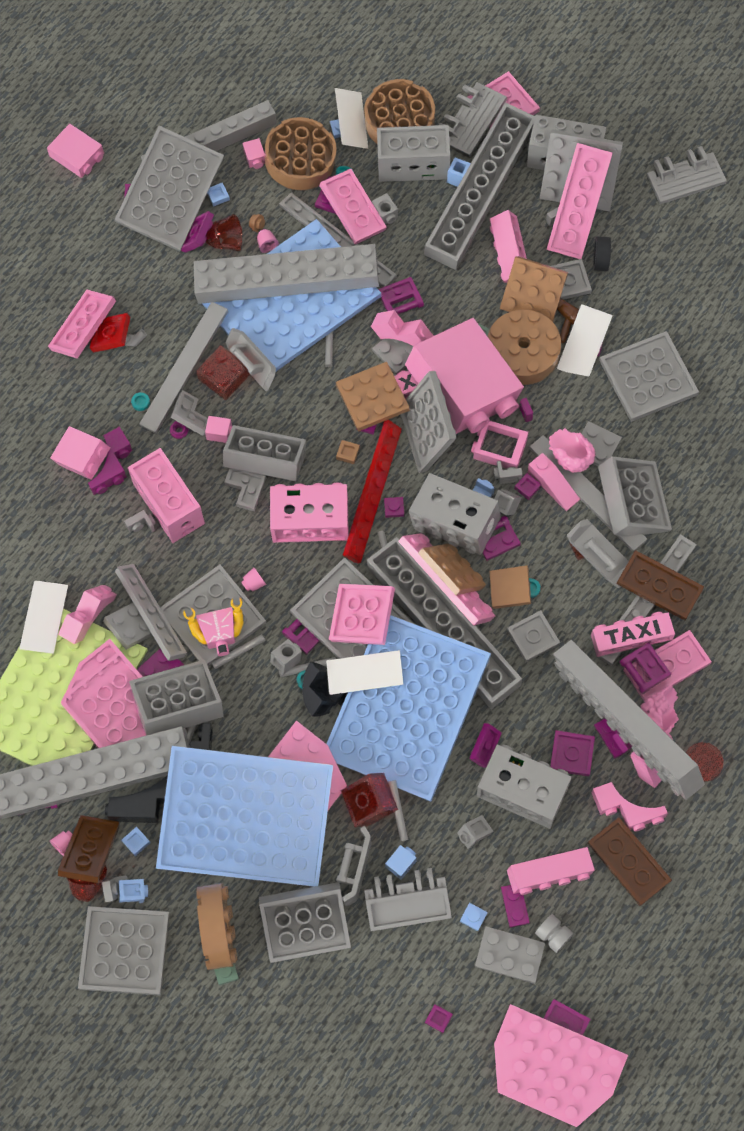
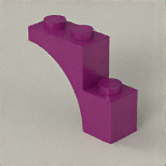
M120 427L103 435L110 450L107 453V459L101 472L88 482L93 495L105 493L108 487L119 485L126 478L125 471L118 459L129 456L132 448Z

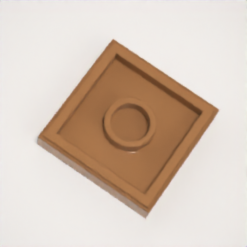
M528 566L490 571L493 609L531 604Z

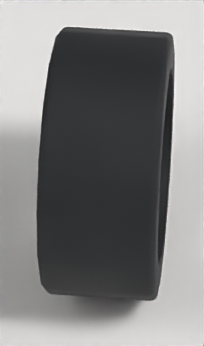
M596 236L593 269L594 271H609L611 237Z

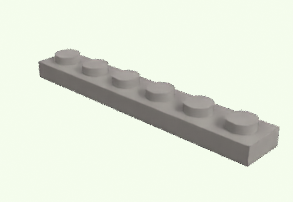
M130 564L117 567L115 571L167 660L184 658L187 653L135 565Z

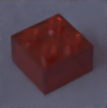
M221 345L196 370L198 380L224 400H227L250 376L244 364Z
M384 773L368 774L341 790L354 827L370 826L398 810Z

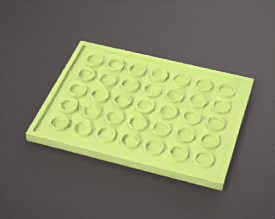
M63 609L59 631L63 625L66 615L71 613L65 609ZM92 623L83 641L76 644L57 635L54 654L18 648L0 679V751L28 765L34 766L92 750L95 746L94 742L61 705V701L72 681L78 664L107 640L111 639L137 670L148 649L136 644L126 650L111 631L95 623Z

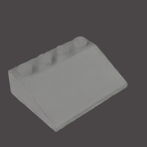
M612 456L598 466L614 535H646L672 530L655 461Z
M205 660L129 681L146 736L181 726L187 728L224 717L222 701Z
M339 882L259 897L270 963L351 948Z

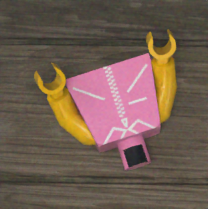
M241 597L239 598V605H235L232 598L230 603L232 607L196 615V619H194L195 611L193 608H191L193 612L191 616H186L185 611H183L184 617L189 620L188 625L192 635L201 644H207L208 649L216 648L218 656L228 655V645L234 644L235 638L240 635L244 624L243 611L240 609L243 603Z

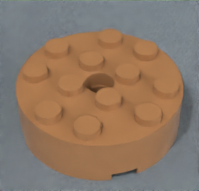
M395 79L384 82L373 89L372 94L365 102L366 130L376 144L377 128L435 125V104L431 94L423 86L420 87L413 84V81Z
M297 117L282 121L280 125L270 131L265 143V165L270 176L280 185L294 190H308L320 186V182L325 181L331 176L335 167L336 142L331 132L329 133L323 127V124L313 119Z
M515 310L502 315L490 328L488 333L489 340L522 385L540 382L556 368L560 357L561 337L555 324L545 315L532 310Z
M223 883L197 887V899H199L197 910L201 943L205 959H209L206 961L207 970L233 967L237 961L236 948H233L232 943L236 938L235 927L230 926V921L233 918L232 905L228 906L227 904L229 891L228 886H224Z

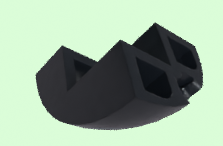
M310 661L303 678V699L311 716H323L329 714L332 706H335L337 703L342 706L348 692L330 695L327 667Z

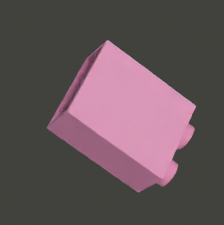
M474 318L414 345L405 366L418 384L429 371H436L456 434L467 428L471 433H476L490 422L489 417L498 414L503 419L510 416L519 407L516 400L524 386Z

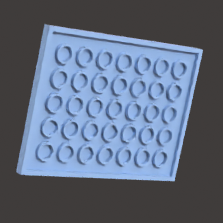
M316 219L267 254L337 248L341 246ZM376 287L214 303L228 309V313L220 325L226 334L229 335L232 328L243 331L276 367V371H278L382 297ZM202 303V304L204 305V307H205L206 309H208V307H209V305H210L211 303Z
M390 615L385 645L368 644L364 655L400 650L403 685L348 692L327 745L336 764L385 784L396 780L398 789L431 802L491 653Z
M172 746L156 869L318 886L333 765Z

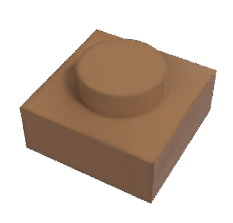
M342 440L336 459L355 464L360 445Z

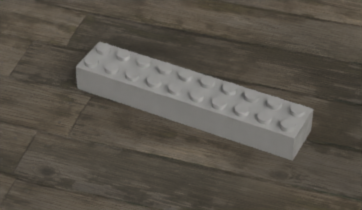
M506 102L504 103L425 244V256L454 270L458 268L531 136L535 116Z
M375 244L194 261V290L198 304L379 287Z
M397 537L367 559V568L383 586L395 588L394 599L418 626L491 653L476 693L492 710L521 686L522 678L398 542L399 539Z
M572 640L553 653L556 660L554 664L560 671L559 675L563 681H569L574 692L583 695L582 698L588 706L592 705L595 708L596 714L601 719L605 718L608 726L613 731L617 730L620 733V738L626 744L630 743L632 745V750L637 756L640 757L642 755L645 758L644 761L651 770L655 768L658 771L657 775L664 783L668 782L671 785L670 788L677 796L681 795L687 800L705 785L698 765Z
M181 726L0 774V819L167 776L171 747L190 748L186 729Z

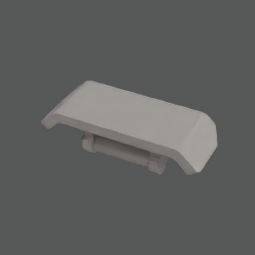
M232 328L225 342L228 350L267 392L275 377L276 367L243 331Z
M588 519L580 521L567 534L569 542L606 580L615 587L620 588L621 586L617 585V581L629 561Z
M365 826L360 828L365 839L363 847L350 843L345 844L341 869L336 879L339 883L353 886L352 891L342 897L345 906H349L357 901L372 845L370 834ZM353 852L361 853L355 879L348 878L347 874Z

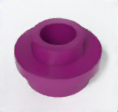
M175 421L170 426L172 437L182 439L187 436L189 429L183 424ZM178 428L183 429L181 432H176Z

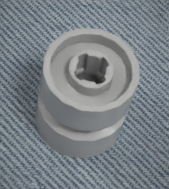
M551 914L541 924L535 934L542 941L548 940L550 948L555 953H558L574 933L566 926L561 927V921L554 914Z

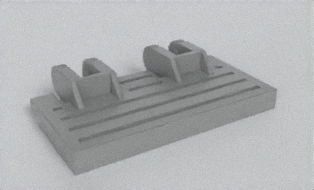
M476 82L473 88L467 85L462 87L465 93L473 96L472 99L458 94L456 97L458 101L469 106V108L462 105L455 117L448 114L444 116L447 122L455 125L454 128L449 127V135H451L449 137L450 147L470 158L507 101V96Z
M699 146L697 147V154L700 160L697 161L691 149L687 150V157L691 167L687 160L672 164L669 156L664 157L666 171L663 170L659 160H655L654 167L658 177L655 171L648 172L647 176L659 204L726 184L727 180L714 153L706 154L703 147Z
M427 868V878L429 879L430 886L422 887L421 873L419 870H415L417 890H414L413 882L396 884V894L391 874L387 875L386 878L389 893L384 894L381 892L379 876L374 877L377 897H374L373 888L364 890L371 931L452 918L445 877L436 878L438 887H435L432 868Z

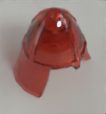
M232 214L224 219L213 222L212 227L206 233L207 239L205 242L214 248L240 251L243 233L238 217Z
M106 865L98 883L67 878L72 895L79 901L90 902L101 888L107 874Z

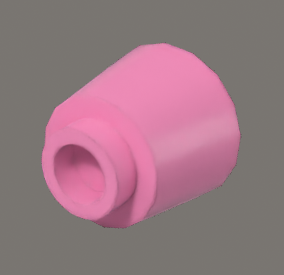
M263 229L258 233L257 240L262 253L269 252L279 245L278 240L270 230Z
M255 568L251 569L241 582L247 591L252 590V592L266 585Z
M62 831L51 839L50 843L64 856L73 834L70 831L66 833Z

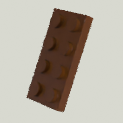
M636 550L617 581V585L686 621L704 589V586Z
M80 815L58 868V876L98 883L118 833L120 822Z
M619 817L587 843L639 906H642L672 881Z

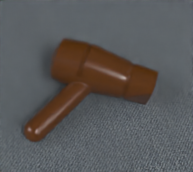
M560 298L557 310L565 318L560 334L561 343H565L571 324L574 325L579 309Z

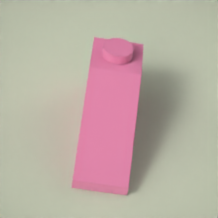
M543 453L529 464L528 473L541 484V487L565 511H568L580 500L558 468Z

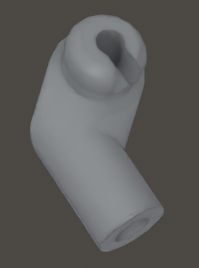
M141 329L135 335L127 334L125 346H137L147 336V333Z

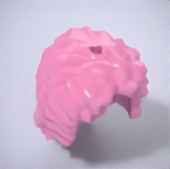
M564 428L563 430L559 429L549 437V449L553 451L555 459H557L558 464L563 469L576 473L587 470L589 465L593 464L596 456L595 449L581 433H571Z
M668 685L662 690L649 695L645 699V703L641 704V709L668 734L679 720L674 710V703L678 696H676L677 692L672 685Z

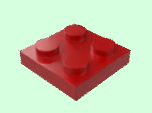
M128 313L106 317L91 339L90 349L93 353L125 346L131 318Z

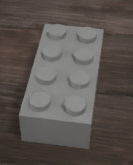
M233 425L223 450V467L297 481L305 458L306 440Z

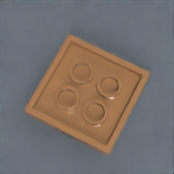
M515 256L500 309L508 312L532 310L545 315L553 322L568 272Z
M387 362L336 382L337 389L358 432L410 411V407Z
M443 544L425 547L418 552L421 558L455 596L479 591L486 586L482 576L470 567V563L457 553L458 550L453 545Z

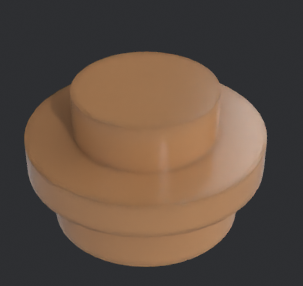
M254 214L250 218L249 227L255 232L264 228V216Z

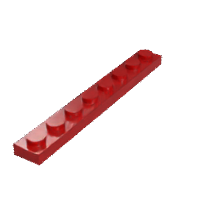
M386 420L383 423L343 552V556L354 563H361L402 430V428L390 420Z

